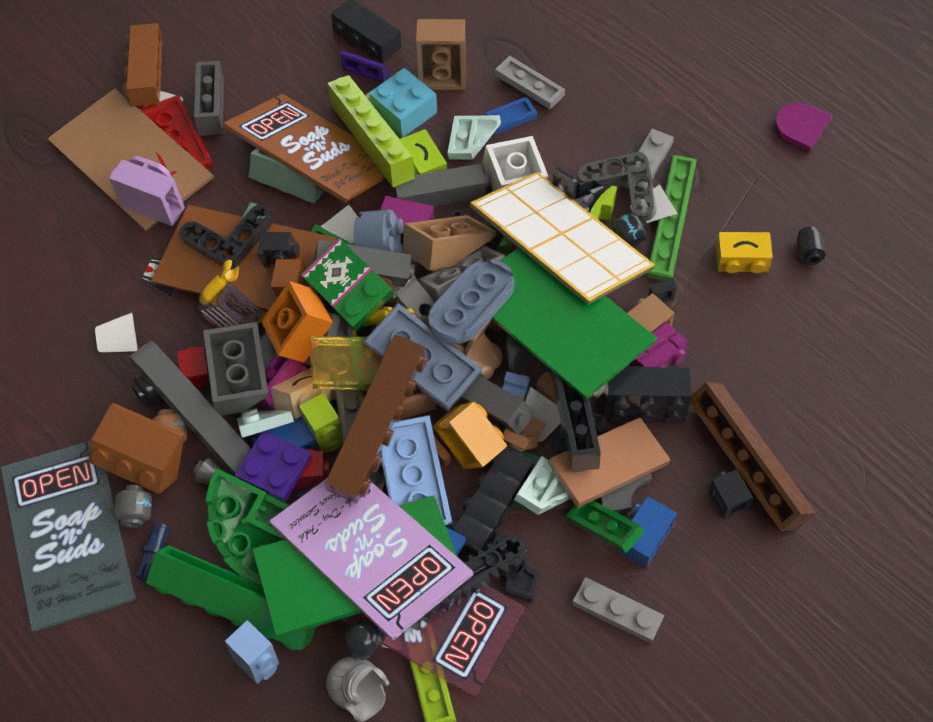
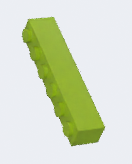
M348 75L327 83L332 108L391 186L396 187L415 179L413 156L352 78Z

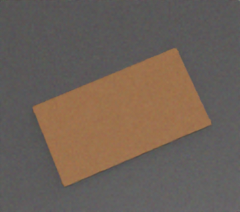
M115 88L47 138L55 148L145 231L159 221L123 208L109 179L112 170L118 166L122 159L130 162L131 158L137 155L161 164L157 157V152L162 157L168 171L177 172L171 175V177L175 180L183 202L214 178L213 174L136 106L131 107L130 101Z

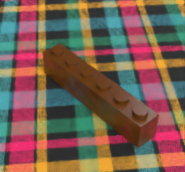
M394 334L325 482L326 491L354 503L358 502L360 496L366 497L371 486V481H368V478L372 471L377 472L383 456L379 455L383 445L388 447L394 435V431L391 430L394 421L400 422L406 406L402 405L406 396H412L417 382L413 381L417 372L422 373L428 358L424 356L425 346Z
M704 383L692 395L690 404L780 531L797 530L816 514L815 510L722 383Z

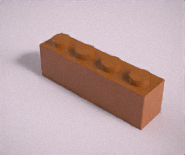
M158 23L130 25V35L126 36L129 51H125L128 67H124L125 79L127 83H123L124 95L129 97L131 107L160 104L163 41Z

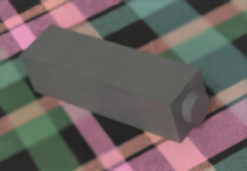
M481 164L415 175V179L394 187L395 197L434 207L476 200L486 195V188L489 187V178L487 173H483Z
M318 240L314 261L333 242ZM346 244L380 277L391 280L395 286L405 287L408 280L413 279L415 265L411 264L410 254Z
M478 376L459 398L465 404L475 402L481 405L486 411L487 417L518 435L529 424L532 416L535 414L522 399L481 376Z

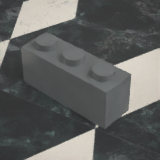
M220 61L196 62L194 118L199 136L223 134L224 77Z

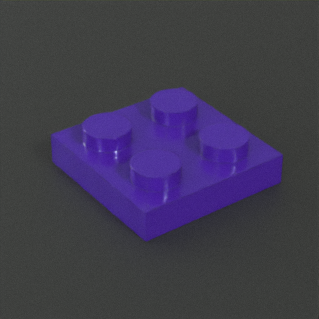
M263 431L236 472L235 477L285 503L311 461L312 453Z

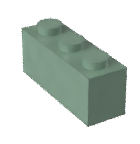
M258 148L251 152L249 178L312 203H315L325 192L324 189Z

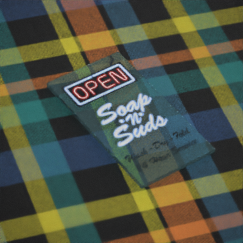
M91 441L1 467L33 632L136 600L119 523L114 518L115 505L107 471L88 463Z

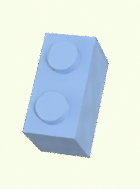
M248 620L225 640L233 660L257 684L263 679H269L277 670L279 661L272 644Z

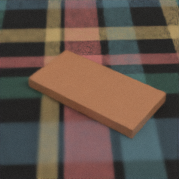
M637 418L598 436L601 450L600 469L572 473L567 451L550 458L548 464L578 508L667 466L670 458L643 420Z

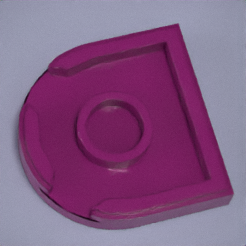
M791 103L779 110L775 126L780 133L779 136L784 141L810 153L830 123L832 115L808 104Z

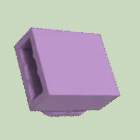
M134 155L130 162L122 159L118 166L112 170L109 179L123 208L167 225H174L185 206L175 180L163 165Z

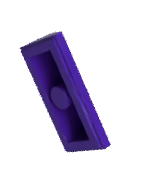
M345 51L341 52L342 68L344 70L382 83L386 81L390 74V69L383 64Z

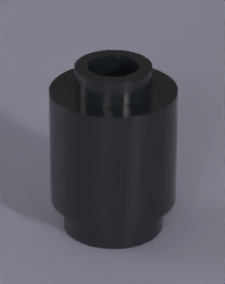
M808 226L802 228L798 232L796 239L800 260L805 264L816 265L826 256L822 234L816 227Z

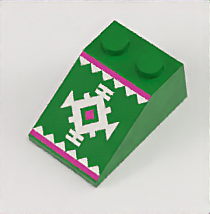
M340 238L333 242L301 274L356 331L395 294L392 288Z

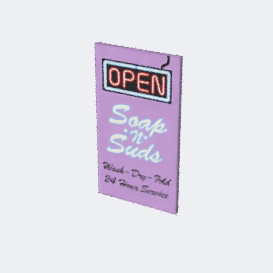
M325 479L270 520V524L392 641L474 575L468 566L372 482L366 497L360 496L358 502L354 503L326 491L325 482L327 479Z

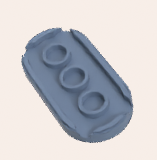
M487 260V262L483 263L479 261L468 266L431 307L429 311V327L432 334L440 341L449 344L464 343L473 339L513 294L515 283L511 269L506 264L497 260Z

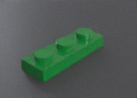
M591 501L578 508L575 505L566 515L572 524L624 553H627L645 533L639 524L595 501Z

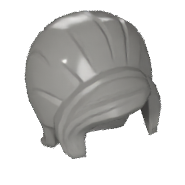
M353 656L345 657L337 661L330 669L326 679L328 694L334 703L349 711L354 720L358 722L368 720L378 713L385 703L386 694L382 684L388 686L389 681L382 670L374 666L367 659L355 658Z

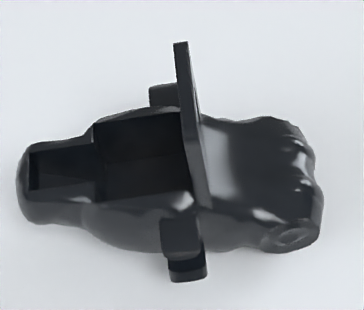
M559 167L553 170L552 184L590 213L595 202L605 192L604 186L592 179L579 183L574 177ZM561 178H564L567 184L561 185Z

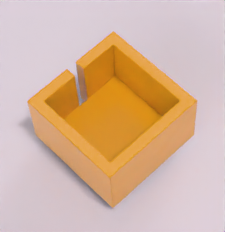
M475 402L455 406L432 425V428L463 469L483 467L507 447L503 441L504 436L496 426L491 425L486 418L487 413L484 408Z

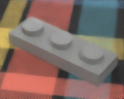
M511 56L495 69V76L548 109H551L565 96L564 88Z
M651 129L639 150L648 158L652 179L674 140L673 136L655 129ZM641 161L636 162V169L640 168ZM622 181L621 186L629 189V181ZM639 182L636 184L635 190L638 192L644 191L648 187V183Z
M586 577L572 604L652 644L664 618L663 614Z

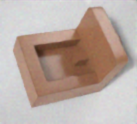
M532 416L529 424L522 430L520 435L506 428L503 433V440L508 441L509 446L520 452L536 448L546 424Z

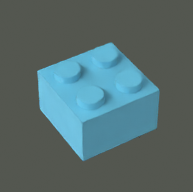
M405 68L369 92L370 103L389 127L401 138L437 113L436 93Z

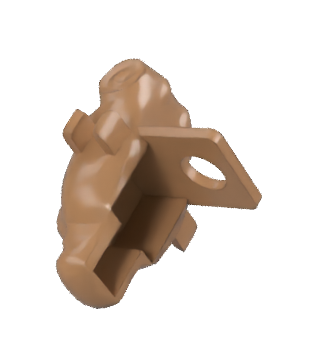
M428 315L427 321H426V323H427L428 326H429V315ZM490 321L473 339L464 343L451 344L483 369L479 376L486 380L490 379L495 369L501 366L504 357L499 346L492 343L484 333Z

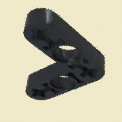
M258 204L249 210L227 238L195 221L185 223L181 227L179 234L184 243L190 248L223 266L225 261L231 260V268H235L258 243L261 232H266L271 227L274 217L269 207ZM251 232L248 240H239L243 233ZM190 233H193V234L197 233L200 238H199V240H198L197 237H195V236H193V235H189V234H190ZM209 241H217V244L214 248L205 249V246ZM223 249H224V251H225L227 254H229V255L234 254V255H233L232 257H230V256L225 257V255L223 254L222 251H223Z

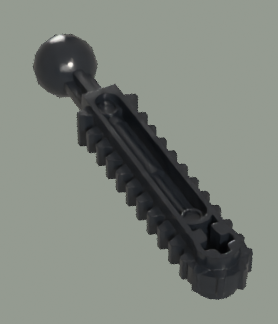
M506 534L505 537L496 540L495 546L490 543L487 544L485 552L479 549L476 557L470 554L467 562L463 563L473 571L474 575L408 629L412 627L416 631L420 630L421 621L427 624L430 623L431 615L437 618L440 617L441 609L447 612L450 611L451 603H454L456 606L460 605L461 597L468 600L470 592L478 594L480 586L488 588L490 580L496 583L499 580L500 574L506 577L508 576L509 569L516 571L519 566L524 565L528 546L521 540L522 537ZM359 621L353 623L347 629L344 635V645L353 657L366 659L379 651L382 639L387 635L374 623Z

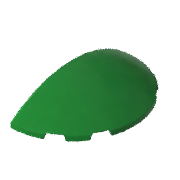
M216 468L206 497V504L208 505L207 526L211 539L223 556V560L236 573L262 585L256 560L253 557V549L285 540L270 524V520L290 505Z

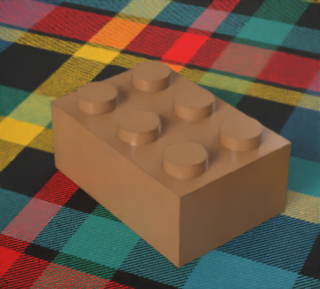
M417 19L418 79L431 90H466L465 19Z

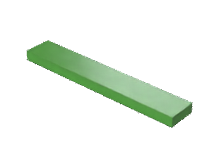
M677 155L672 157L665 194L678 214L659 219L650 258L655 267L647 272V278L662 281L673 278L697 159Z

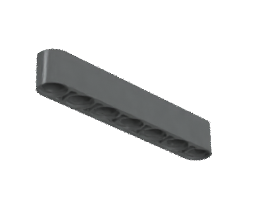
M149 341L129 356L131 363L171 409L178 415H181L183 422L224 468L235 477L236 472L249 454L250 447L153 341Z

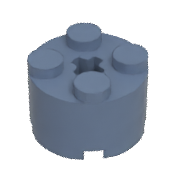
M392 210L359 213L361 217L356 218L354 223L355 246L403 253L400 234L404 231V224L401 218L397 219Z

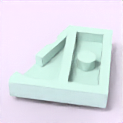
M454 116L447 153L449 159H473L500 126V116Z
M250 409L242 412V417L237 418L242 438L294 422L291 411L262 410L258 412L257 409Z
M543 456L514 499L538 515L571 499L549 466V460Z

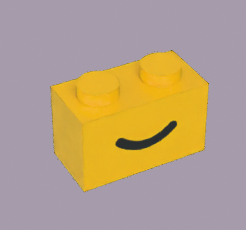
M719 232L715 246L718 272L762 273L769 271L773 258L770 232Z

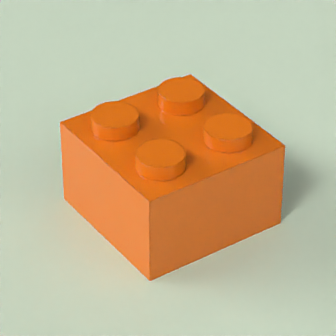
M291 281L288 282L261 321L277 354L303 363L315 350V347L333 323L316 290Z

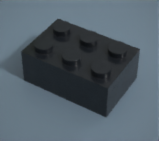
M626 366L605 384L604 416L606 420L623 423L641 418L645 424L652 422H666L668 424L685 422L692 397L690 368Z

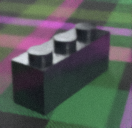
M354 0L345 1L331 13L332 27L338 35L344 36L354 46H359L371 57L377 58L383 63L402 47L400 30Z

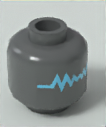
M126 486V490L118 492L115 496L114 518L123 527H142L143 523L151 518L152 496L148 492L143 491L142 486Z

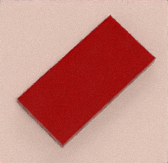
M179 95L162 100L160 104L149 105L139 109L206 169L213 167L212 160ZM156 152L161 165L167 169L162 157ZM176 171L170 172L171 175L177 173Z

